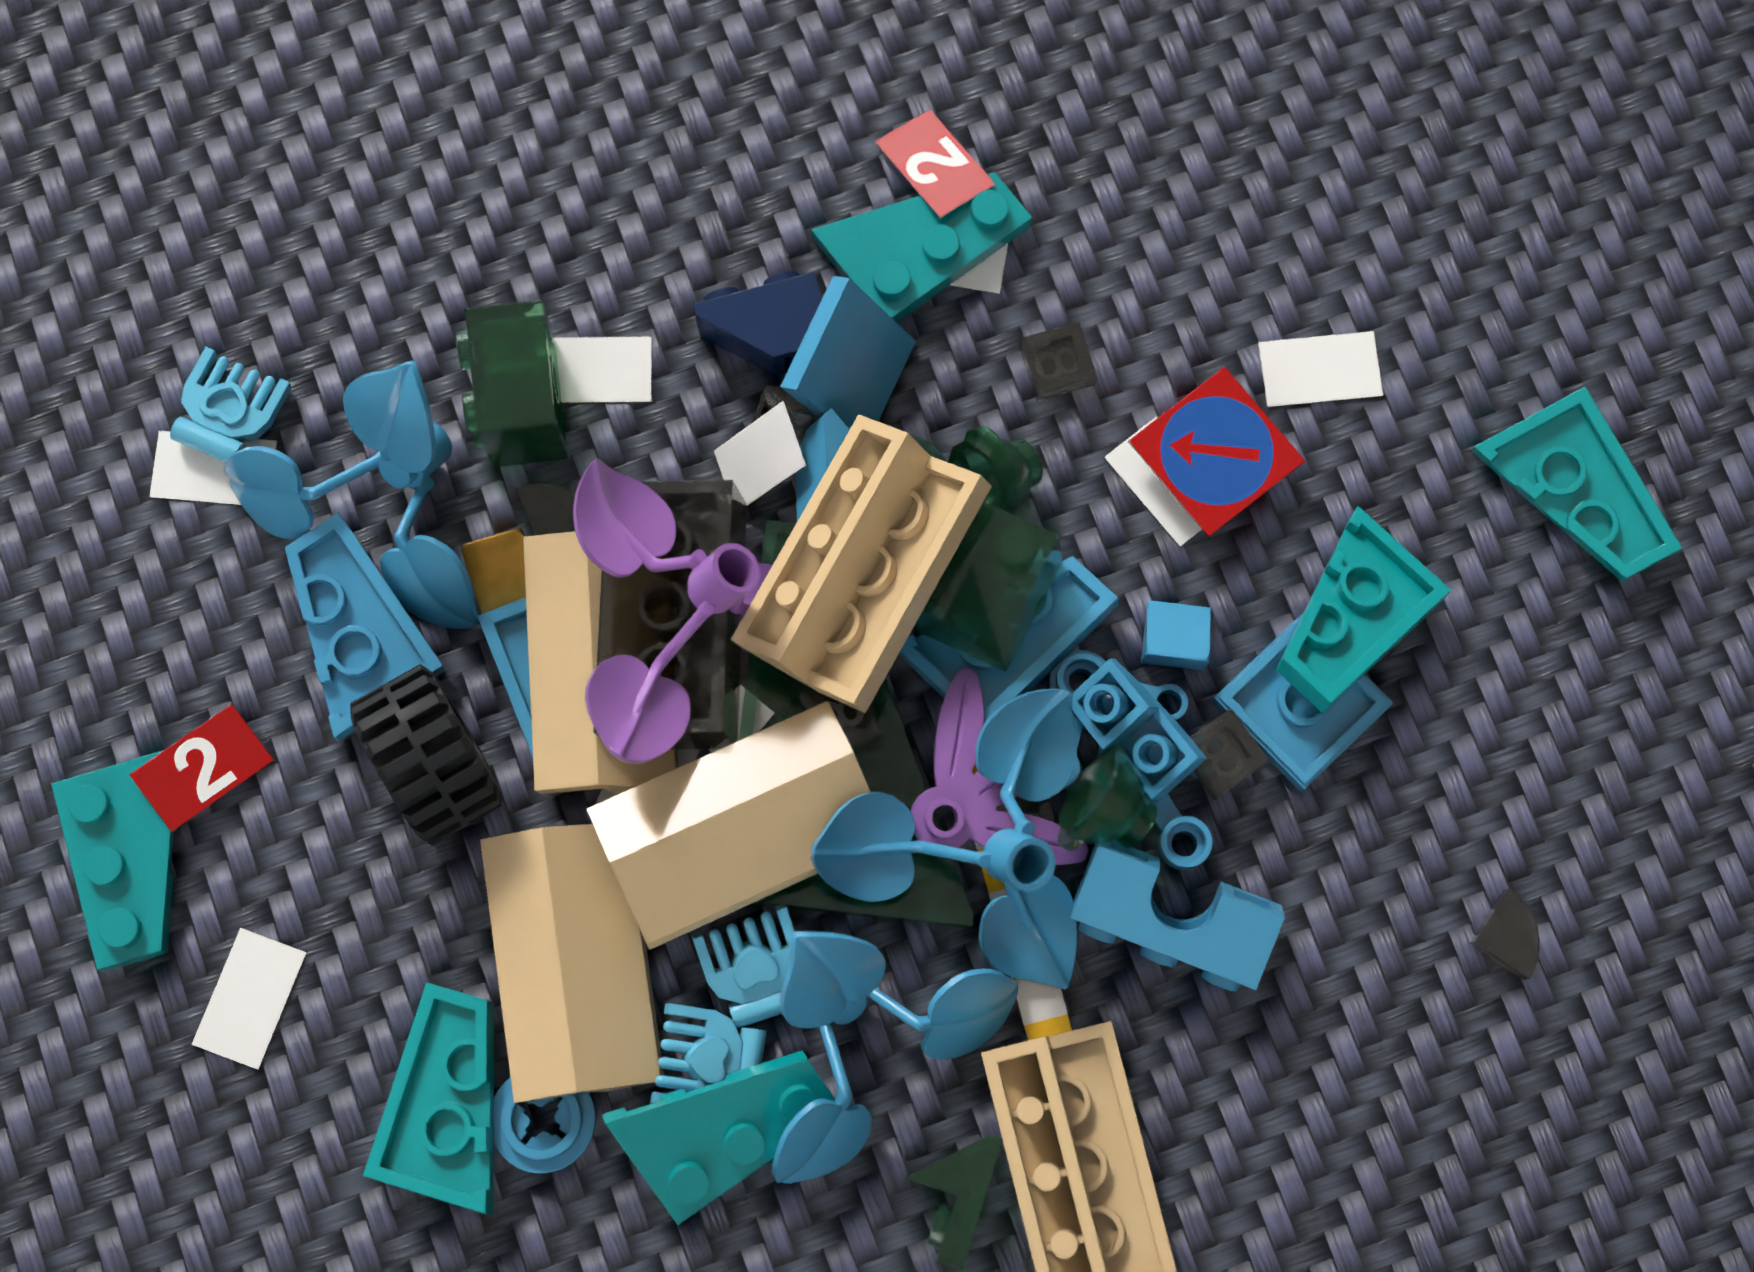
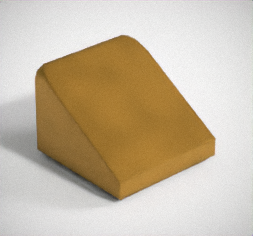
M521 528L461 546L464 561L482 614L526 597L523 542L525 534Z

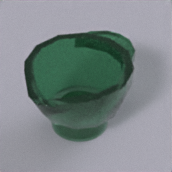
M979 426L967 431L964 441L952 447L948 463L982 475L992 486L971 523L977 530L982 532L996 527L1013 516L1026 502L1030 489L1041 482L1043 475L1040 457L1029 442L1024 439L1007 441L999 438L996 433L986 426Z
M1117 743L1111 746L1090 763L1069 790L1059 814V826L1061 829L1058 834V845L1065 850H1076L1086 840L1096 843H1108L1115 840L1129 849L1137 845L1151 829L1157 816V806L1145 798L1144 783L1131 764L1121 744Z

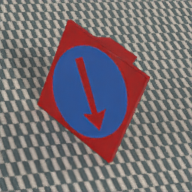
M1225 366L1128 441L1208 538L1305 462L1304 458Z

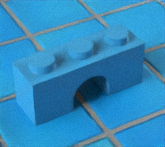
M1098 836L1070 913L1071 919L1081 922L1078 929L1082 933L1105 943L1114 944L1117 937L1141 945L1139 953L1142 956L1167 967L1175 968L1178 961L1203 970L1201 977L1205 981L1225 990L1236 992L1240 984L1254 990L1257 989L1285 919L1281 904L1220 882L1211 905L1204 913L1191 919L1170 917L1157 907L1152 897V890L1160 871V858L1105 836Z

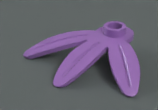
M962 668L957 672L940 709L934 741V779L936 787L921 793L911 807V813L915 822L913 835L917 841L959 848L970 838L977 844L985 847L993 834L1002 829H1014L1015 827L1008 812L996 810L997 806L1003 804L1000 798L1003 783H996L985 779L979 772L976 774L972 773L975 765L976 742L983 726L984 709L979 678L969 668ZM939 806L948 807L954 814V824L948 831L937 829L933 823V812ZM1024 814L1027 820L1035 824L1032 836L1045 841L1052 848L1056 865L1079 863L1086 859L1088 847L1077 835L1052 821Z

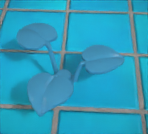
M407 361L386 370L364 374L352 381L344 392V412L352 431L363 444L372 449L380 450L373 457L313 487H303L300 469L292 458L270 447H247L237 451L228 458L224 466L225 474L230 478L231 488L244 510L265 531L284 539L300 538L313 526L314 514L307 500H315L379 467L382 477L393 487L399 489L406 487L414 488L413 496L394 536L399 548L389 549L380 559L383 577L402 606L428 623L452 629L474 628L480 624L477 617L479 615L475 606L472 582L457 554L448 545L430 536L417 535L410 539L411 527L424 498L435 487L430 475L445 463L452 454V444L449 436L441 426L432 420L428 398L415 361Z
M1042 689L1027 692L1011 699L996 709L982 726L975 747L977 770L985 779L996 783H1003L1000 798L1015 824L1014 829H1002L993 834L987 841L984 851L976 852L926 841H911L915 822L909 808L892 795L882 792H868L855 796L843 804L834 813L811 848V861L817 873L828 885L849 897L862 901L877 902L894 898L910 887L915 875L914 861L911 853H922L972 863L986 868L993 878L1005 883L1008 895L992 900L982 914L978 938L980 949L985 959L996 970L1012 978L1038 982L1059 989H1067L1072 978L1077 950V922L1070 918L1074 902L1067 886L1058 877L1053 875L1056 860L1052 848L1045 841L1032 836L1035 824L1026 819L1014 798V793L1024 800L1039 802L1058 794L1070 780L1077 758V736L1072 716V693L1064 689Z
M793 932L790 963L781 988L780 1010L784 1018L792 1026L797 1028H820L837 1086V1097L834 1102L828 1099H817L810 1102L790 1121L779 1140L772 1163V1176L776 1182L796 1183L829 1174L852 1160L863 1148L872 1129V1116L864 1105H850L852 1092L831 1025L833 1021L840 1025L854 1021L864 1012L867 1005L866 998H870L913 1029L926 1031L921 1042V1048L928 1057L939 1060L958 1058L981 1047L1000 1029L1015 1003L1018 994V981L993 969H975L963 972L951 978L936 992L929 1003L928 1016H918L877 988L884 977L886 963L885 958L876 946L865 940L837 933Z

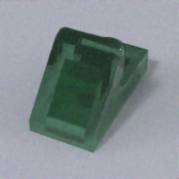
M993 1135L985 1136L904 1178L905 1180L954 1196L951 1208L938 1205L928 1236L927 1244L938 1247L934 1259L936 1262L963 1270L1001 1147L1002 1138Z

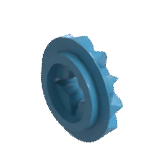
M510 1077L499 1088L494 1097L495 1147L510 1164L527 1172L550 1173L564 1169L585 1153L596 1128L594 1102L589 1092L562 1096L563 1099L557 1105L559 1109L555 1113L554 1119L561 1125L559 1129L566 1134L563 1139L557 1134L552 1135L542 1131L536 1138L532 1137L526 1144L523 1141L530 1134L528 1130L533 1120L526 1114L528 1110L520 1105V1103H514ZM558 1097L527 1103L545 1108L550 1102H555Z

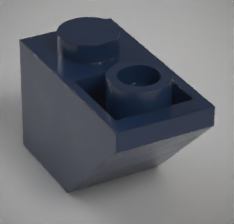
M785 271L770 276L763 282L764 285L743 291H739L737 287L720 288L708 293L703 298L704 301L693 304L699 336L773 376L787 373L822 297L814 272L799 275L796 271Z

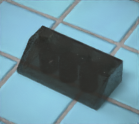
M733 480L642 482L666 502L676 522L674 545L666 555L659 559L688 556L697 549L703 550L708 557L721 545L727 543H736L745 547L747 503ZM642 563L633 574L623 578L614 577L602 570L597 666L603 660L613 656L630 655L642 661L650 669L658 655L697 611V608L692 604L688 596V578L692 572L691 568L654 573L649 571ZM730 610L719 614L713 613L702 623L663 669L660 676L674 680L682 685L690 699L691 711L686 731L671 749H721L738 741L741 647L730 639L738 627L739 614H734ZM593 727V733L599 736L595 727Z

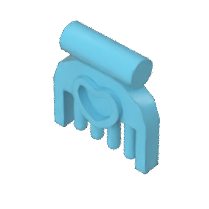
M205 347L185 382L181 403L192 421L181 416L177 418L171 428L170 438L226 463L229 457L237 451L246 448V444L241 442L259 439L272 426L292 387L290 382L280 378L263 411H260L275 384V379L272 376H267L249 406L247 399L259 379V371L251 370L240 388L237 382L244 372V365L236 363L226 381L218 384L229 365V359L225 356L218 359L205 385L202 386L218 357L215 350Z
M785 903L775 906L787 942L786 945H781L771 913L763 912L761 914V921L770 948L762 944L755 921L749 917L744 920V927L749 941L742 942L738 927L733 923L728 924L726 930L734 952L730 962L720 931L713 929L710 931L709 937L719 964V968L714 969L702 932L692 935L708 985L718 998L735 1002L729 1004L728 1007L736 1029L782 1014L780 1010V994L790 963L791 940L794 932Z
M672 1003L665 1004V1015L703 1020V1026L676 1021H666L663 1028L666 1032L701 1038L696 1039L692 1043L672 1039L661 1041L663 1050L683 1054L681 1059L661 1057L658 1060L659 1067L687 1072L692 1080L659 1075L655 1079V1084L658 1087L677 1090L684 1088L685 1091H693L724 1081L727 1074L762 1063L767 1031L741 1028L739 1035L733 1020L716 1010ZM652 1092L650 1103L661 1101L660 1096L666 1093Z

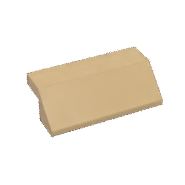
M858 414L730 640L815 691L866 713L992 486L980 474L930 456L909 433Z
M575 531L523 537L534 790L540 794L605 788L611 793L619 795L677 769V743L663 755L645 763H625L611 755L591 722L585 702V688L588 678L603 660L616 655H630L642 661L650 669L654 660L670 643L667 571L654 573L649 571L642 563L630 576L623 578L614 577L601 570L587 557L578 542ZM666 555L659 559H666ZM672 660L666 665L660 675L673 680Z
M826 701L587 808V811L649 950L818 874L811 861V848L831 817L843 804L855 796L870 792V789L856 756L829 702Z
M594 825L541 827L480 839L514 1103H525L583 1092H606L655 1083L657 1076H664V1070L658 1065V1060L662 1055L646 941L610 865Z
M1112 1021L981 1052L1036 1272H1177Z

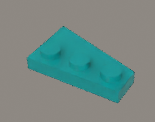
M993 172L987 175L996 185L978 193L974 198L941 218L920 195L811 229V236L814 243L842 277L850 278L895 322H898L1031 228L1032 216L999 176Z
M1586 387L1575 391L1474 446L1472 450L1479 459L1621 582L1667 559L1682 549V546Z
M1357 505L1346 524L1276 670L1324 714L1437 608L1447 597L1451 589Z
M162 751L51 783L96 968L102 972L168 953L174 874L171 873L173 836L177 829L172 832L129 776L130 773Z
M426 982L363 1176L480 1213L493 1215V1002Z
M802 1050L727 1074L724 1081L690 1092H685L683 1088L661 1095V1101L626 1112L625 1107L601 1115L605 1125L676 1224L679 1225L772 1160L784 1130L794 1116L807 1104L817 1099H828L834 1102L835 1097Z

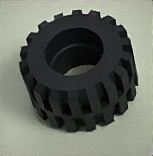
M419 664L350 703L351 721L363 748L393 801L419 838L433 846L502 807L501 789L489 765L447 692L432 671Z

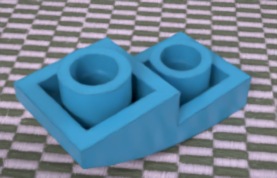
M1110 658L1072 693V711L1103 750H1113L1152 800H1161L1207 759L1165 708L1116 659Z

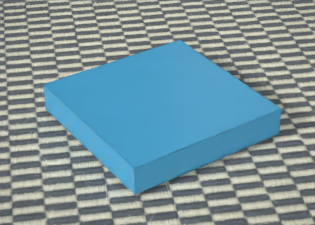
M833 276L780 387L817 419L821 418L832 408L849 429L858 414L879 422L916 340L850 278Z
M1303 613L1211 701L1300 793L1393 704L1364 675L1323 714L1276 670Z

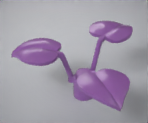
M596 458L588 465L581 477L573 506L575 533L587 557L601 570L619 578L630 576L642 563L649 571L654 573L685 568L692 569L688 578V596L692 604L697 608V611L658 655L650 669L636 657L616 655L603 660L592 671L585 688V702L588 715L610 754L625 763H645L658 758L671 749L686 731L690 718V699L687 691L676 681L660 676L663 669L702 623L713 613L719 614L730 610L734 614H739V625L773 565L758 563L755 556L747 548L736 543L723 544L708 557L703 550L697 549L688 556L659 559L671 550L675 542L676 522L672 511L666 502L650 487L639 480L613 470L599 458Z

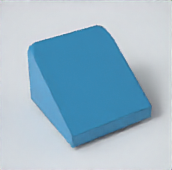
M1148 600L1141 663L1204 671L1209 664L1211 608Z

